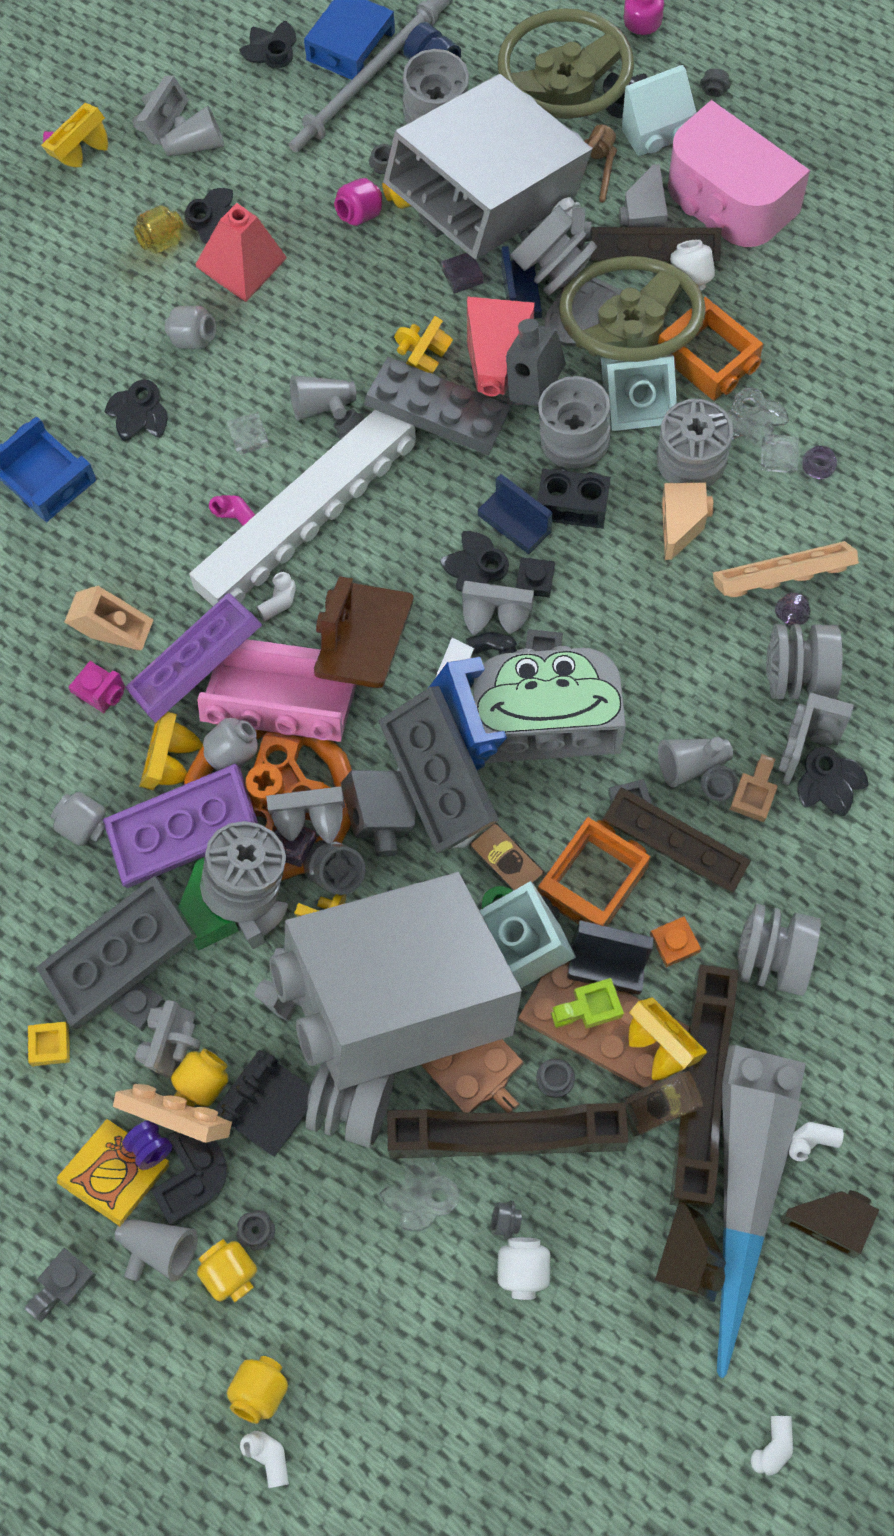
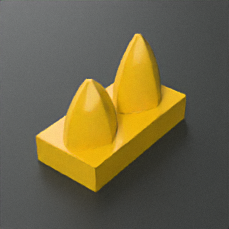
M84 103L41 146L48 155L58 159L63 164L70 167H82L83 153L80 145L82 140L92 148L103 151L108 150L107 134L102 123L105 117L97 107Z
M167 712L154 724L139 787L154 790L158 784L175 785L183 782L187 771L179 761L167 755L168 752L189 753L203 747L201 740L191 730L175 722L177 714Z
M653 997L638 1001L629 1013L633 1016L628 1036L630 1047H646L654 1044L656 1041L660 1044L652 1064V1080H665L674 1077L687 1067L697 1064L706 1055L707 1051Z

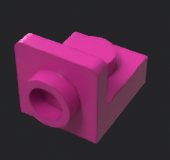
M89 661L68 688L71 693L102 713H105L110 706H115L121 700L125 685L119 673L114 670L109 673L92 661Z

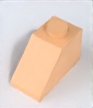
M664 483L662 514L665 560H672L705 529L707 517H712L713 497L707 496L706 483Z
M95 586L76 592L64 623L89 638L140 651L144 647L153 619L100 586Z

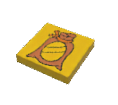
M106 1119L57 1176V1184L118 1226H121L168 1169L169 1160L165 1158L147 1170L139 1169L135 1163L136 1156L134 1153L126 1151L122 1145V1141L128 1133Z

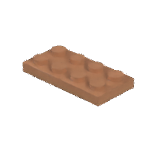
M569 962L541 977L518 1017V1021L643 1091L652 1089L660 1084L661 1080H652V1064L660 1044L656 1041L652 1045L640 1048L630 1047L629 1027L633 1019L629 1012L638 1001H641L640 999L629 993L616 990L624 1012L622 1018L587 1029L581 1018L569 1025L556 1028L551 1016V1012H554L553 1007L576 1001L573 994L574 989L589 984L567 978ZM675 1019L687 1032L689 1031L690 1027Z

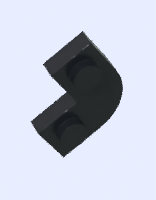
M176 1131L168 1135L186 1169L151 1190L169 1225L175 1226L205 1208L221 1193L227 1178V1163L216 1140L205 1143Z

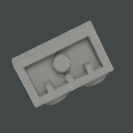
M811 692L806 705L798 704L788 733L786 749L783 752L778 771L785 772L782 784L789 786L798 765L806 736L811 737L813 742L820 745L839 744L850 720L853 704Z

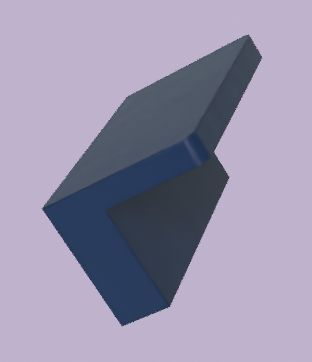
M502 246L501 269L506 300L534 303V319L542 318L538 284L533 281L536 276L535 265L524 271L514 260L510 261L508 246Z
M502 474L496 478V492L478 509V516L527 554H530L552 530V512Z

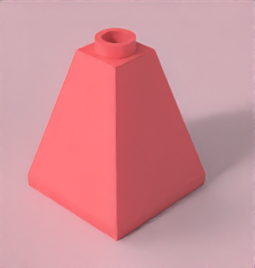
M236 203L218 222L196 262V268L247 302L286 260V256L258 217Z
M478 297L467 298V347L478 392L494 397L499 394L504 395L508 390L507 351L519 334V323L525 319H534V303Z

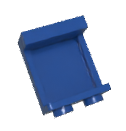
M333 0L304 38L306 60L352 80L364 68L363 62L383 35L386 34L391 37L394 35V11L368 0Z
M38 417L23 424L13 436L3 444H0V480L46 523L96 481L91 464L83 456L76 458L46 431L43 422Z
M481 657L447 662L429 686L440 687L476 770L482 769L485 766V762L498 752L500 745L507 739L505 731L485 732L470 689L474 684V679L480 677L485 670Z

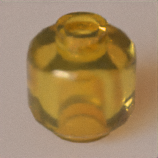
M159 205L137 216L136 226H134L133 230L139 245L144 250L148 249L152 253L157 254L180 242L181 229L184 226L181 217L176 211L171 212L168 207Z

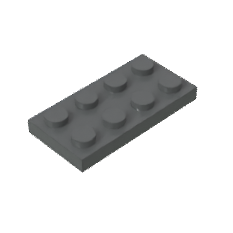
M387 357L364 401V405L488 456L511 406L497 399L489 398L465 386L457 385L433 373L425 372L390 357Z
M439 686L429 687L378 720L436 853L451 849L499 821Z
M154 876L39 964L36 969L69 1025L79 1029L197 938V935L162 881Z

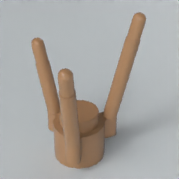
M603 124L595 126L589 138L584 141L593 148L590 155L592 158L601 159L606 157L599 197L601 203L605 202L613 158L617 153V149L613 146L616 134L610 127Z

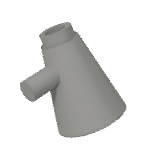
M208 105L187 120L183 116H177L174 119L175 128L165 134V137L160 138L162 147L168 157L225 147L217 121Z
M292 375L290 378V397L296 420L299 421L329 410L332 411L334 418H344L346 415L344 405L356 401L354 382Z
M720 737L712 739L661 740L658 745L659 766L666 783L672 788L703 774L711 766L722 765L733 758L731 743L729 740H722Z
M126 1219L121 1226H117L115 1231V1240L132 1252L124 1277L139 1281L146 1262L169 1280L177 1281L187 1271L195 1254L198 1241L196 1230L137 1219Z

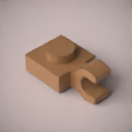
M761 754L753 776L745 773L742 774L729 810L761 822L766 820L778 785L768 782L775 758Z

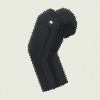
M495 631L466 638V644L474 648L471 655L491 649L498 650L499 655L517 651L515 647L517 642L513 637Z

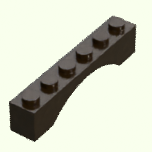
M700 964L695 975L689 1034L707 1053L697 1064L687 1067L684 1073L689 1072L701 1098L702 1106L679 1116L669 1205L678 1206V1202H682L693 1209L709 1211L714 1205L719 1157L722 1079L735 1008L738 970Z
M626 1103L583 1104L551 1110L512 1113H462L430 1109L387 1110L388 1153L390 1159L625 1151L628 1145Z

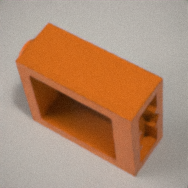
M704 297L706 313L698 334L709 326L741 353L718 373L685 346L672 355L674 356L675 369L715 401L723 393L725 395L730 394L737 386L739 379L745 374L751 375L758 369L762 362L760 357L763 343L707 297ZM692 308L659 335L658 344L674 338L684 330L691 319Z
M587 817L538 886V892L541 896L548 898L552 905L559 909L561 914L573 922L579 924L581 920L608 927L648 869L651 856L646 854V849L634 840H628L627 842L616 835L613 827L601 820L596 822ZM588 842L593 843L632 868V871L604 911L560 884V881Z

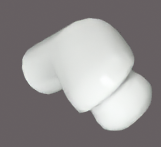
M286 572L276 574L272 581L275 585L272 598L256 606L264 621L291 607L296 585L294 580L291 579L290 574Z
M814 1122L805 1123L793 1133L788 1151L790 1157L795 1161H805L808 1159L811 1149L817 1144L840 1148L844 1136L843 1129Z
M770 1416L772 1441L764 1450H754L752 1453L751 1465L755 1472H765L768 1476L776 1474L792 1457L793 1436L791 1416Z
M253 1431L244 1435L240 1442V1450L247 1458L251 1457L265 1465L268 1488L288 1485L283 1445L262 1431Z

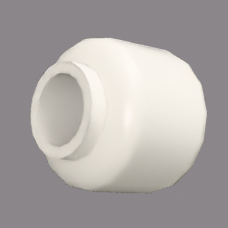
M701 240L682 242L677 245V250L671 254V265L690 276L700 290L705 289L706 283L714 278L715 268L712 250L709 246L704 245Z
M527 1237L509 1238L508 1245L501 1247L498 1251V1284L503 1289L512 1291L511 1297L514 1299H535L536 1292L546 1289L550 1284V1251L540 1245V1239Z

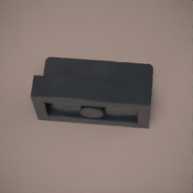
M580 920L571 942V948L576 958L568 963L567 978L587 984L611 978L615 990L640 995L643 990L644 969L653 950L654 938Z

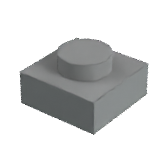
M572 208V219L574 221L571 226V238L581 231L586 233L585 237L576 245L581 250L585 242L591 241V222H585V208Z

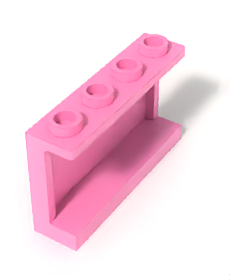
M246 639L213 670L206 692L199 693L197 699L199 718L202 722L216 725L225 718H236L240 721H247L256 730L341 742L356 685L315 677L314 666L321 651L319 649Z

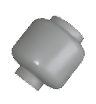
M177 306L171 311L165 321V332L177 348L203 349L214 339L216 323L214 317L205 307Z
M236 718L223 719L204 737L205 759L216 770L224 769L233 764H237L241 768L257 752L258 742L255 729L244 720L240 721Z
M76 792L71 796L66 793L50 817L54 819V830L78 846L85 845L90 839L97 842L106 829L103 821L106 814L105 808L82 792Z

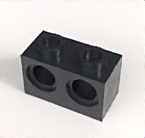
M542 468L537 501L552 512V522L604 529L611 477L602 476L595 472L585 474L569 472L563 468ZM553 492H559V493H562L563 495L554 496V495H552L551 493H553ZM587 496H592V497H595V498H597V499H595V500H588V499H585V497H587Z

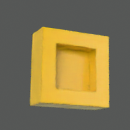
M67 1022L28 1025V1063L31 1066L70 1062L69 1024Z

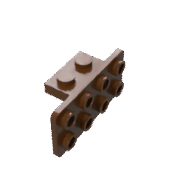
M339 576L334 590L329 589L327 592L325 612L320 611L317 618L316 632L321 633V651L314 666L315 677L365 687L382 688L387 680L414 602L413 594L353 583V578Z

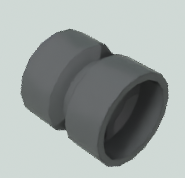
M325 840L317 841L307 850L303 860L304 872L308 879L334 894H349L356 890L364 880L366 869L361 854L355 849L334 840L331 844H328Z

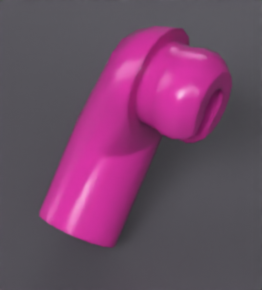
M214 496L209 501L211 513L221 518H235L242 526L255 516L254 512L239 496Z

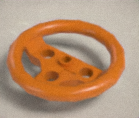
M255 729L256 739H263L255 765L246 776V787L256 817L265 818L267 820L265 827L275 833L277 828L268 812L266 796L330 788L323 782L309 780L304 776L296 763L300 748L303 745L312 748L328 765L335 787L341 786L342 780L352 768L347 754L334 741L297 735H284L278 732ZM201 747L186 773L184 785L213 772L214 768L204 757V747ZM274 751H283L287 754L286 760L281 764L275 765L267 761L269 755ZM346 803L345 808H343L341 826L334 841L340 843L343 842L351 826ZM305 813V820L311 821L310 814ZM320 836L302 851L286 856L281 881L305 873L303 866L305 853L311 845L319 840H323Z

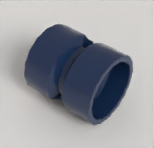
M427 22L420 23L413 28L403 48L404 55L408 60L419 52L430 49L447 50L461 59L460 47Z

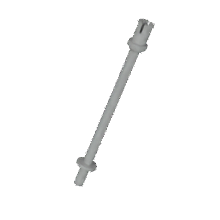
M427 0L420 2L416 7L417 15L316 116L306 114L302 118L304 128L289 142L290 149L297 153L313 136L319 140L323 139L326 136L324 125L404 46L413 28L423 22L430 23L431 25L435 24L438 21V15L453 0Z

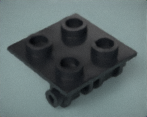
M258 1050L215 1110L218 1112V1117L231 1121V1127L275 1158L306 1115L308 1110L307 1100L311 1086L280 1065L279 1061L267 1052L264 1054Z

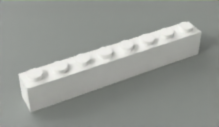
M374 410L191 571L189 575L194 589L212 606L218 603L227 593L232 594L241 603L245 598V594L255 585H262L268 579L270 571L279 563L284 564L289 561L299 545L304 541H311L317 535L319 528L328 519L333 520L337 518L347 502L353 497H360L367 489L368 484L376 476L381 477L386 474L395 459L400 455L408 454L412 450L416 441L415 426Z

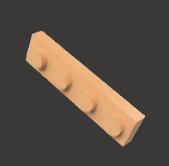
M839 542L714 572V585L724 596L739 597L747 594V590L759 587L762 589H772L780 586L781 582L792 579L795 581H806L812 579L814 574L843 572L847 569V566L859 564L858 552L847 542Z

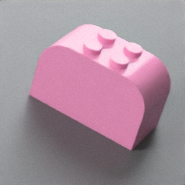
M710 100L686 121L674 136L668 191L672 199L681 206L687 215L696 217L707 228H722L721 236L730 243L742 247H755L772 239L801 212L810 170Z

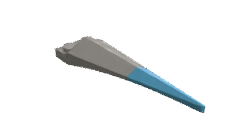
M729 1045L722 1079L724 1143L723 1258L726 1265L724 1268L725 1281L721 1289L717 1373L721 1378H724L728 1371L802 1105L799 1098L806 1064L737 1045Z

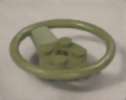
M570 8L543 11L520 22L504 39L497 61L499 74L504 76L522 92L532 96L538 105L554 118L559 119L581 118L598 113L609 107L625 92V87L629 85L634 72L632 48L621 30L600 15ZM555 22H576L594 27L605 34L583 49L576 42H568L564 46L551 48L536 57L534 70L511 73L510 57L515 45L525 34L537 27ZM621 58L622 67L616 83L604 95L589 102L595 88V81L601 78Z
M639 256L610 258L584 268L575 278L568 282L559 302V314L562 325L569 336L576 342V346L588 350L589 354L593 357L598 355L607 359L625 362L655 360L680 350L698 334L706 313L703 294L690 276L664 261ZM619 270H643L657 273L640 292L635 288H625L621 291L620 295L608 299L599 308L597 325L582 330L574 319L572 304L575 295L590 280L605 273ZM684 289L692 304L691 319L681 333L666 342L658 344L659 335L664 330V318L681 290Z

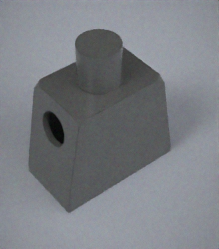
M525 319L519 323V334L506 355L510 401L538 406L543 391L558 379L566 365L557 331L554 328L539 326L538 321L535 319Z
M351 770L342 780L341 788L353 834L357 838H374L375 854L378 857L396 855L398 853L396 838L405 837L414 828L416 806L401 772Z

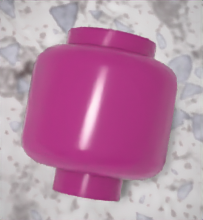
M625 0L623 19L627 29L638 35H648L657 31L663 19L664 0Z
M359 178L349 182L337 191L334 201L336 213L341 220L346 221L350 225H361L380 214L382 209V193L378 186L374 185L367 178Z

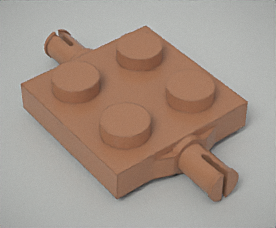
M503 1039L421 1064L426 1072L464 1113H472L482 1103L492 1099L506 1113H512L513 1110L504 1099L515 1110L520 1105L505 1087L510 1077L524 1065V1062Z

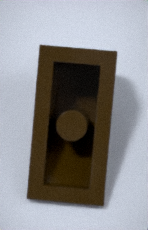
M849 1190L847 1194L840 1191L789 1208L782 1215L780 1222L854 1259L861 1254L879 1209L871 1206V1199L859 1192Z
M678 1202L655 1281L671 1290L715 1302L717 1292L724 1285L726 1262L703 1214L686 1203Z

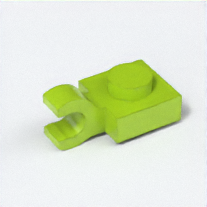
M611 978L574 989L573 994L576 1001L553 1007L554 1012H551L556 1028L569 1025L582 1018L587 1029L620 1019L624 1015Z

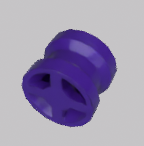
M148 1120L135 1126L122 1141L126 1151L133 1152L136 1156L135 1163L141 1170H147L160 1163L167 1157L173 1147L168 1138L161 1137L159 1134L160 1127L158 1124Z

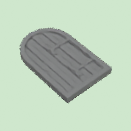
M597 278L583 285L575 295L572 304L573 316L580 328L585 330L597 325L599 308L608 299L620 295L622 290ZM562 290L546 314L545 327L554 328L557 331L561 345L576 346V342L566 332L560 319L559 302Z

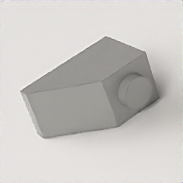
M653 164L625 193L624 207H619L620 227H667L668 212L660 164Z

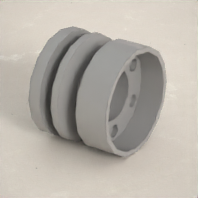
M430 49L421 51L410 58L405 65L403 73V115L407 124L468 91L469 73L466 64L457 55L447 50Z
M560 205L510 254L511 258L524 271L536 263L542 267L533 280L536 284L547 275L552 278L543 289L547 296L557 289L565 287L571 279L575 278L588 264L592 253L598 247L593 241H590L581 250L576 246L585 237L586 233L584 231L577 233L572 238L566 235L574 220Z
M580 376L564 377L552 382L543 391L538 402L541 448L543 452L556 465L569 469L585 468L597 463L606 454L610 445V403L608 394L594 380Z
M704 399L684 400L676 403L666 412L661 423L656 455L657 467L668 482L706 483V487L722 477L727 465L729 449L733 438V424L727 412L716 403Z
M775 624L773 626L766 655V674L769 680L772 699H784L786 688H788L790 699H798L802 684H806L808 696L811 692L837 699L841 685L843 656L842 638L838 625H812L807 641L803 639L802 629L799 624L791 626L789 638L785 624Z
M242 821L227 824L218 829L210 838L205 853L200 890L203 901L213 913L225 920L241 923L256 920L270 911L277 900L286 860L283 843L275 833L261 824Z
M755 903L750 917L744 924L737 954L738 981L748 983L753 967L759 968L757 985L764 986L770 971L777 972V990L804 996L817 952L821 918L794 913L788 928L781 927V909L774 908L769 924L763 923L765 905Z
M323 1062L317 1070L310 1087L307 1100L306 1128L318 1132L326 1118L325 1134L332 1137L339 1128L341 1121L346 1122V1141L372 1148L379 1135L389 1105L395 1073L338 1091L326 1062Z

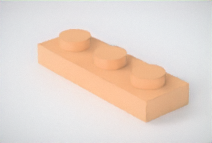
M134 1084L132 1089L116 1091L113 1107L205 1143L228 1138L232 1125L231 1121L218 1117L216 1110L206 1107H191L186 1105V1099L172 1095L162 1096L157 1094L156 1088L150 1085Z

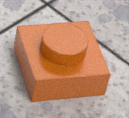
M685 916L650 931V936L654 938L653 942L666 968L701 951V947Z

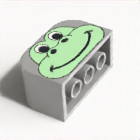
M557 646L546 651H534L533 649L525 648L514 653L500 654L490 658L483 664L484 672L480 677L474 679V701L485 732L505 731L507 739L498 748V752L492 755L485 763L621 754L626 727L621 679L616 665L604 653L590 648L571 649L568 646Z

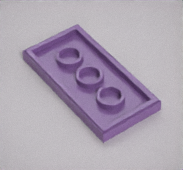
M227 593L125 688L156 723L260 628L262 624L232 594Z
M237 764L228 766L103 819L122 886L126 888L205 857L210 838L218 829L229 823L246 821L258 824L241 769Z

